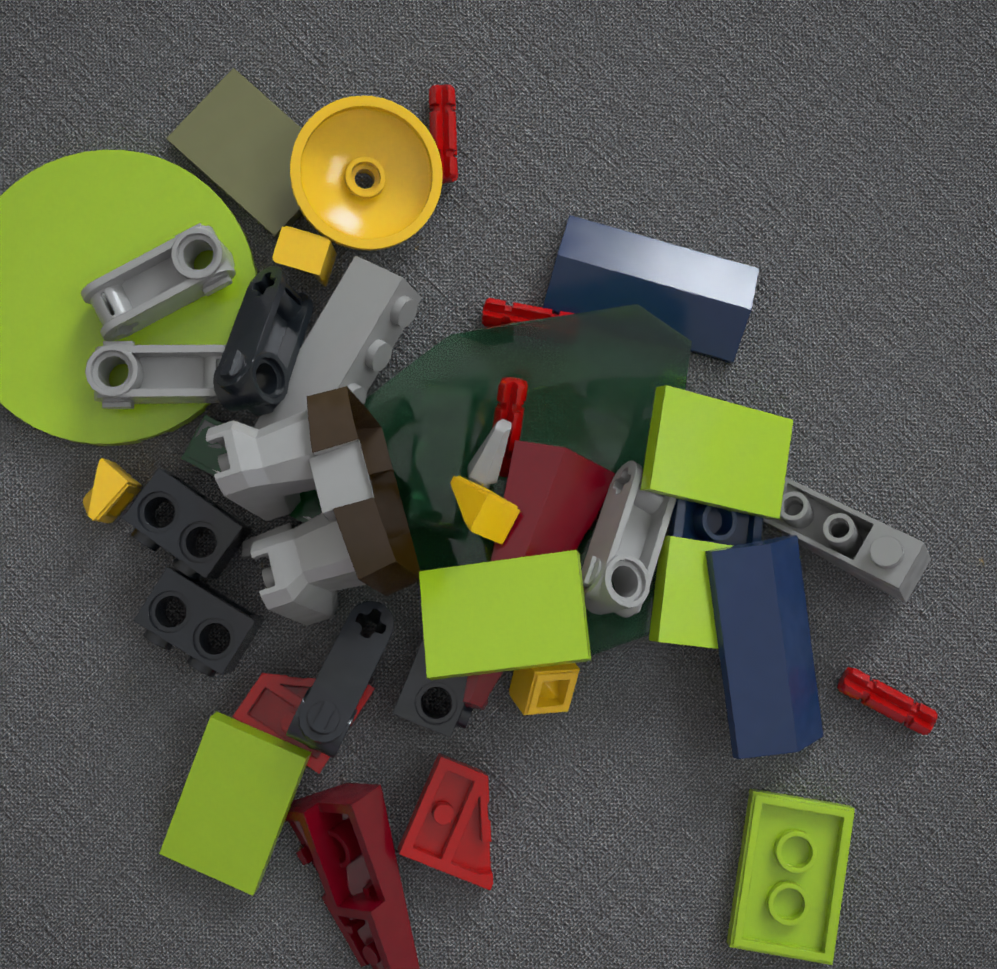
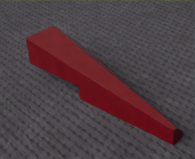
M515 440L504 498L517 505V509L520 512L503 545L497 542L494 543L491 561L576 550L587 531H591L596 523L598 512L604 504L609 486L616 473L566 447ZM503 672L468 676L463 698L466 707L484 710L488 704V697Z
M345 783L293 800L285 822H289L302 845L296 854L302 865L310 862L314 865L325 890L321 898L360 966L363 967L371 964L373 969H420L381 784Z

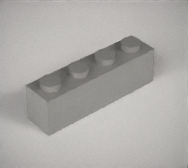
M355 255L299 350L285 398L272 413L260 416L254 428L261 429L307 410V396L346 386L364 404L367 391L379 371L383 370L388 364L392 355V349L402 331L414 320L422 297L403 277Z

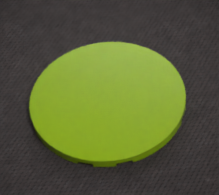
M96 150L65 156L31 171L9 187L0 196V403L16 417L36 429L58 438L95 446H120L140 443L143 440L151 439L167 432H173L206 411L205 408L211 403L134 404V409L102 408V402L94 400V390L87 381L85 369L88 359L95 352V348L103 346V341L105 340L100 333L103 325L92 304L85 303L80 293L87 284L175 238L176 235L199 223L203 226H211L218 239L233 256L236 275L232 279V284L209 296H203L145 328L115 341H133L135 345H226L246 290L258 272L247 237L223 200L208 185L182 167L159 157L126 150ZM206 250L197 255L194 261V269L201 270L210 265L213 260V251ZM120 364L112 369L109 375L111 387L119 386L125 382L129 373L127 364Z

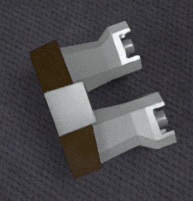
M347 386L307 396V410L261 429H255L234 420L208 429L206 441L210 444L218 442L227 451V453L218 456V463L222 472L214 474L223 496L265 521L291 514L301 502L300 492L317 490L322 510L321 514L294 529L252 542L251 558L256 560L266 557L270 560L271 567L262 570L263 581L267 589L259 591L267 610L308 626L333 618L338 607V590L368 585L383 595L389 596L420 581V568L382 427Z

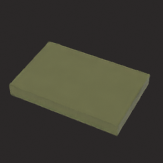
M233 68L166 139L171 146L276 240H278L282 226L291 227L302 215L294 198L290 180L291 154L294 143L302 128Z

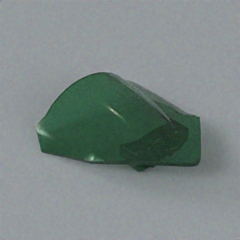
M638 304L503 324L449 335L366 398L365 407L381 425L420 571L491 561L495 542L468 529L450 482L453 476L457 477L458 475L468 479V464L492 430L495 407L500 403L497 401L498 386L503 377L520 378L528 383L526 401H524V405H521L525 409L520 441L566 447L614 473L623 464L632 460L640 464L643 471L656 387L668 385L685 390L692 341ZM498 476L497 483L491 484L489 490L504 498L508 477ZM602 507L598 512L597 521L591 531H587L576 549L580 553L581 570ZM658 561L651 580L649 594L643 602L639 613L623 618L614 612L598 615L586 609L591 656L649 635ZM611 579L612 587L615 590L614 583Z

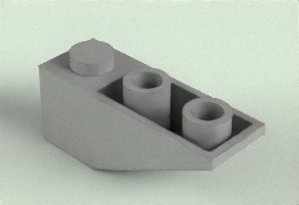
M785 477L780 519L763 518V523L785 536L797 535L800 545L857 579L905 603L908 601L931 560L925 542Z

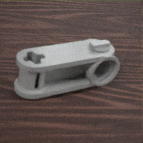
M199 223L176 235L175 238L87 284L80 294L85 303L92 304L103 325L100 330L105 341H115L145 328L203 296H209L232 284V279L236 275L234 270L235 263L231 252L218 239L213 228ZM212 250L213 260L210 265L204 269L195 270L194 261L197 255L203 251Z
M103 341V346L96 347L95 352L92 353L87 361L86 377L94 390V400L102 402V408L134 409V404L220 403L214 391L213 378L226 345H135L133 341ZM127 364L129 373L125 382L119 386L111 387L109 375L112 369L117 365Z
M633 460L623 464L613 477L581 570L585 607L591 613L598 615L614 612L623 618H628L640 612L642 604L649 594L651 580L676 502L674 497L640 490L643 475L642 466ZM611 579L614 583L615 590L612 587Z

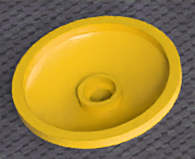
M351 96L324 106L303 126L297 136L291 154V187L302 214L324 237L351 249L381 250L408 240L425 225L432 215L442 188V162L431 133L412 112L393 101L380 97ZM360 173H366L372 178L373 185L367 189L360 188L355 182V176Z

